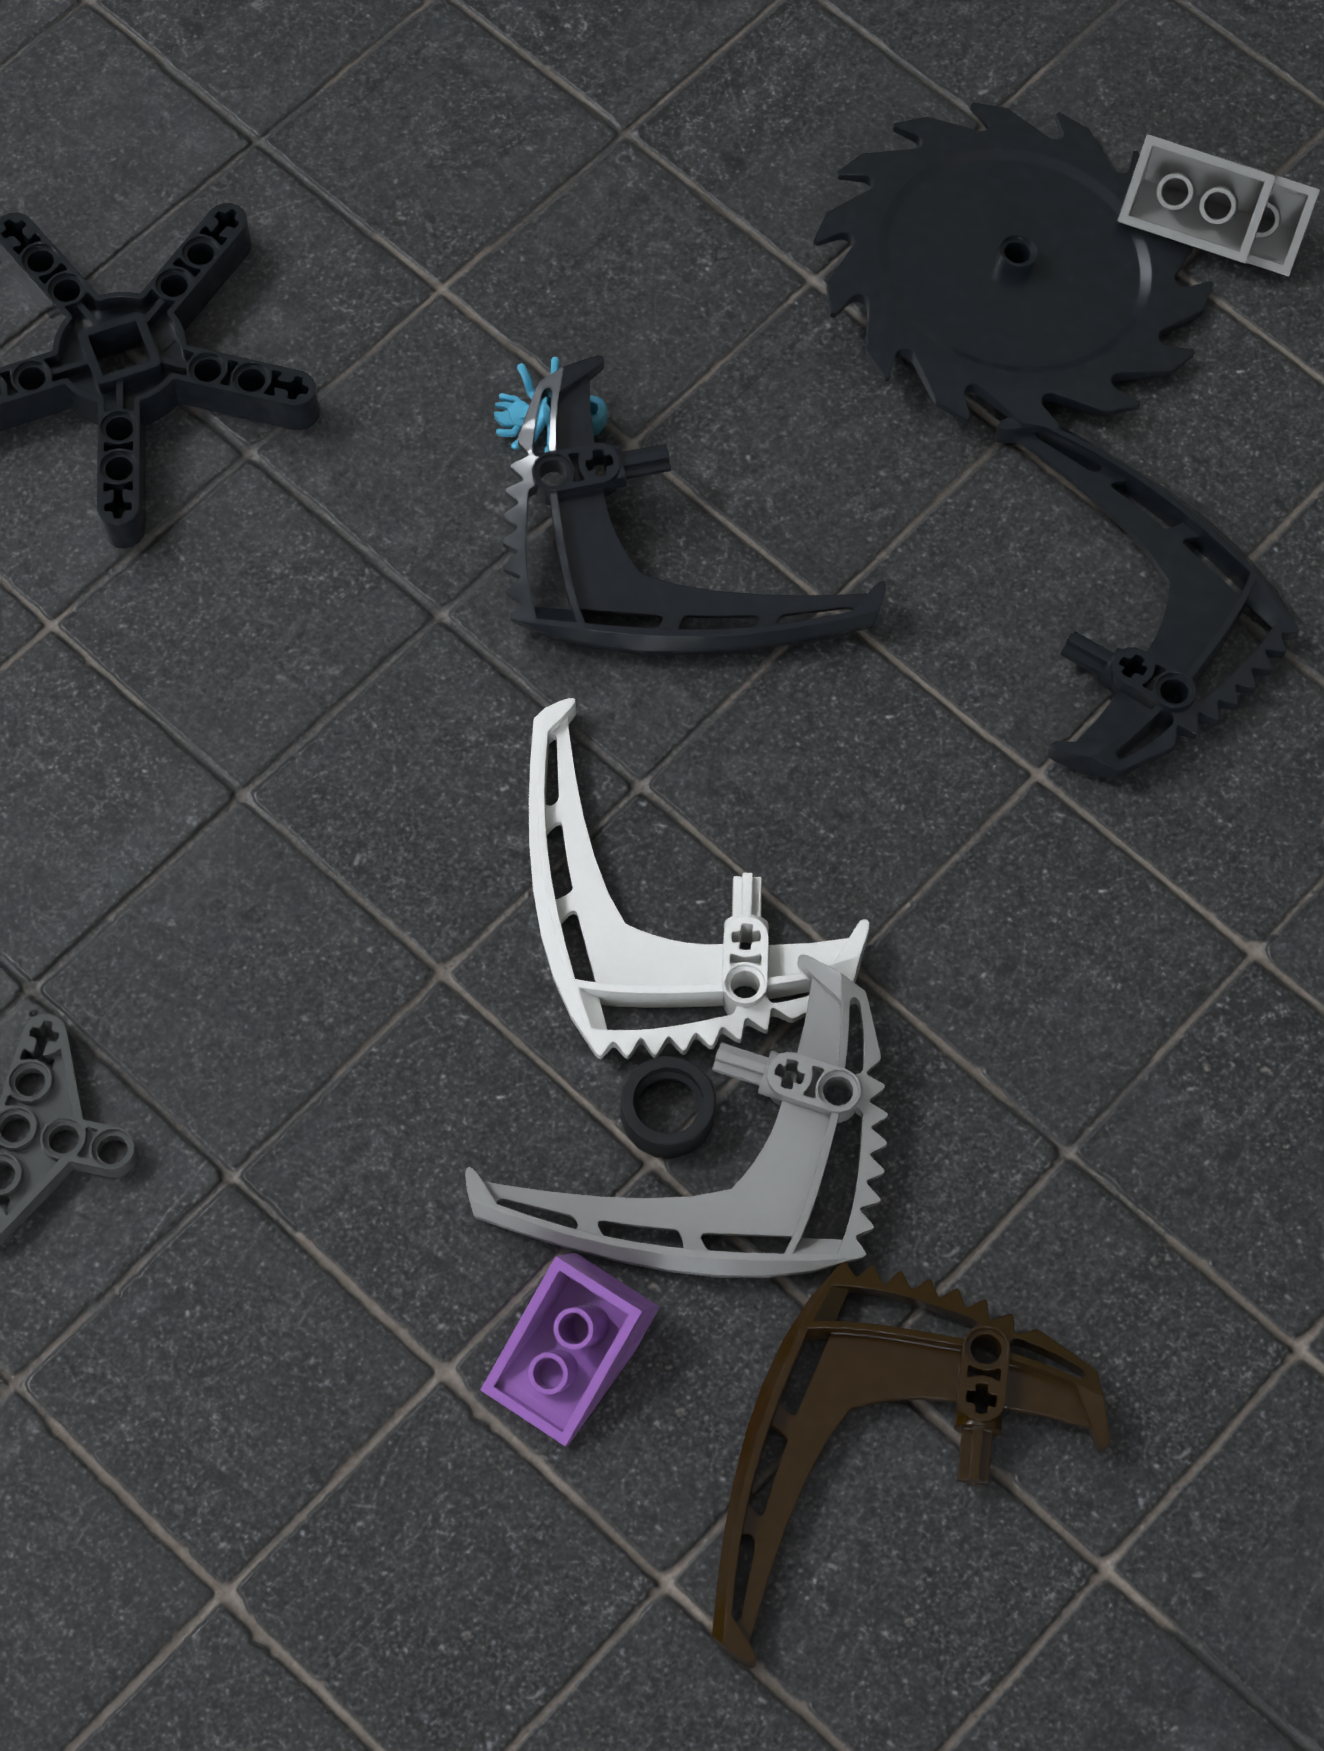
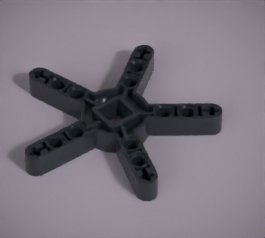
M222 203L211 209L140 294L114 292L99 296L28 216L16 212L8 213L0 218V256L3 264L59 327L54 338L53 351L0 367V431L69 409H73L85 420L98 425L97 511L105 539L109 544L117 548L133 547L141 541L145 534L146 425L163 418L178 404L293 430L307 429L314 425L319 418L320 408L316 384L308 373L187 345L184 331L251 250L247 216L240 206L233 203ZM139 346L143 347L148 361L102 375L97 362L98 359ZM208 379H215V380L210 381V382H204L205 380H208ZM251 389H259L258 391L247 392ZM120 437H128V438H126V439H124V440H120V441L116 440V439H118V438H120ZM129 476L124 480H115L118 477ZM119 508H126V511L123 512V518H120Z

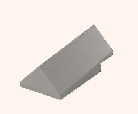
M1147 134L1117 221L1289 277L1307 231L1320 189Z

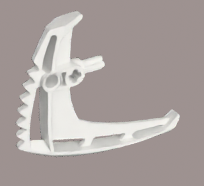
M568 698L554 703L543 709L534 718L529 782V848L533 893L541 939L553 980L569 1016L598 1059L601 1060L612 1048H616L628 1060L641 1044L653 1058H657L668 1043L672 1044L682 1055H685L695 1039L712 1050L721 1034L726 1035L737 1043H741L746 1026L766 1034L771 1017H777L790 1023L806 1017L809 995L778 1003L769 1001V999L810 992L811 980L799 969L797 964L798 957L803 954L826 964L844 974L854 983L856 982L868 939L869 921L866 919L861 920L851 936L845 939L815 943L768 945L769 924L767 920L761 917L762 878L752 877V873H743V877H733L732 917L726 919L724 923L723 944H695L670 940L625 924L605 886L593 853L583 815L569 734V724L576 715L575 699ZM556 740L559 798L554 805L549 806L546 805L549 744ZM560 825L563 829L573 889L567 895L555 899L549 864L547 835L553 828ZM572 914L578 917L595 982L578 980L574 977L561 924ZM741 943H752L751 949H740ZM748 986L755 989L757 993L750 998H741L736 996L733 991L738 987ZM601 1005L637 1008L724 1006V1010L728 1015L655 1029L607 1030Z

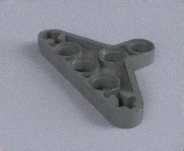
M52 1014L34 1016L25 1024L0 1097V1166H8L15 1171L12 1184L7 1188L0 1189V1203L9 1202L7 1209H3L0 1205V1246L10 1238L73 1170L109 1178H118L128 1174L137 1163L138 1151L132 1136L126 1130L112 1125L85 1120L71 1040L63 1021ZM47 1030H52L57 1039L56 1042L48 1041L43 1052L46 1064L54 1063L52 1069H49L43 1062L38 1061L40 1046L35 1038L36 1036L44 1037ZM31 1073L42 1075L45 1078V1085L38 1094L25 1096L19 1093L18 1083L25 1075ZM16 1119L27 1121L30 1124V1132L22 1141L9 1142L3 1138V1129L10 1121ZM63 1130L76 1132L79 1135V1140L72 1151L58 1153L51 1148V1141L58 1132ZM111 1141H121L128 1147L125 1158L115 1164L103 1162L100 1159L102 1147Z

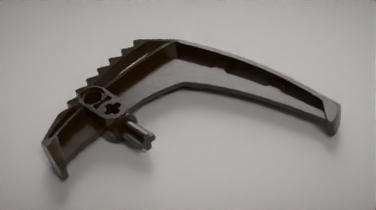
M846 1262L841 1263L809 1298L784 1337L763 1381L750 1418L733 1481L724 1529L716 1588L712 1639L724 1652L742 1665L749 1668L755 1667V1654L750 1646V1641L770 1572L786 1527L804 1484L825 1444L849 1411L874 1404L900 1400H935L954 1403V1430L961 1433L957 1482L967 1483V1486L977 1487V1485L987 1486L989 1484L993 1437L1001 1434L1003 1410L1048 1418L1087 1429L1096 1449L1101 1453L1107 1450L1110 1437L1104 1395L1097 1370L1038 1329L1016 1334L1013 1314H1007L991 1320L988 1313V1303L985 1299L970 1307H966L958 1288L943 1297H939L931 1279H927L917 1288L911 1289L902 1271L897 1272L886 1284H883L874 1266L869 1267L860 1276L856 1277ZM855 1293L876 1296L915 1306L969 1325L973 1329L963 1339L901 1327L836 1320L847 1294ZM827 1340L828 1342L796 1415H790L781 1402L807 1341ZM977 1346H987L996 1352L998 1359L991 1364L979 1363L973 1358L971 1350ZM1018 1346L1040 1354L1066 1367L1082 1378L1011 1353L1010 1348ZM974 1397L984 1398V1405L987 1407L986 1413L979 1414L975 1412ZM773 1428L786 1438L787 1445L774 1479L765 1512L762 1516H759L750 1505V1499L763 1452ZM743 1536H750L754 1540L755 1550L742 1616L739 1620H734L732 1613L741 1541Z

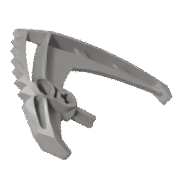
M800 955L797 962L798 967L811 980L806 1018L797 1053L771 1051L769 1057H765L721 1042L712 1071L758 1085V1094L770 1097L774 1103L780 1105L776 1122L763 1149L751 1167L732 1189L686 1197H600L482 1181L473 1168L468 1167L465 1173L466 1187L474 1218L556 1246L619 1263L666 1272L718 1278H771L814 1273L839 1266L843 1262L851 1263L863 1259L866 1256V1252L856 1238L873 1231L874 1226L861 1210L878 1205L881 1201L867 1183L883 1176L885 1172L871 1156L884 1149L887 1142L873 1128L883 1122L888 1116L887 1112L871 1103L884 1091L885 1085L868 1075L879 1064L881 1053L865 990L841 972L808 955ZM852 1004H856L859 1007L863 1037L862 1072L858 1074L845 1069L849 1032V1008ZM785 1071L797 1073V1083H793L792 1089L781 1086L782 1078L779 1076L784 1077ZM840 1085L849 1091L851 1099L844 1105H832L824 1098L823 1092L829 1086ZM856 1113L862 1120L858 1175L851 1215L843 1240L802 1238L818 1196L837 1123L847 1121ZM508 1201L569 1216L577 1222L578 1226L576 1229L562 1226L498 1205V1202ZM605 1222L639 1228L676 1231L681 1236L683 1248L603 1236L598 1224ZM703 1235H727L792 1239L785 1253L778 1254L710 1251L703 1244L701 1237Z

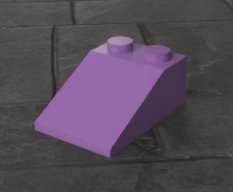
M577 1253L556 1256L480 1390L566 1447L574 1439L634 1354L660 1306Z

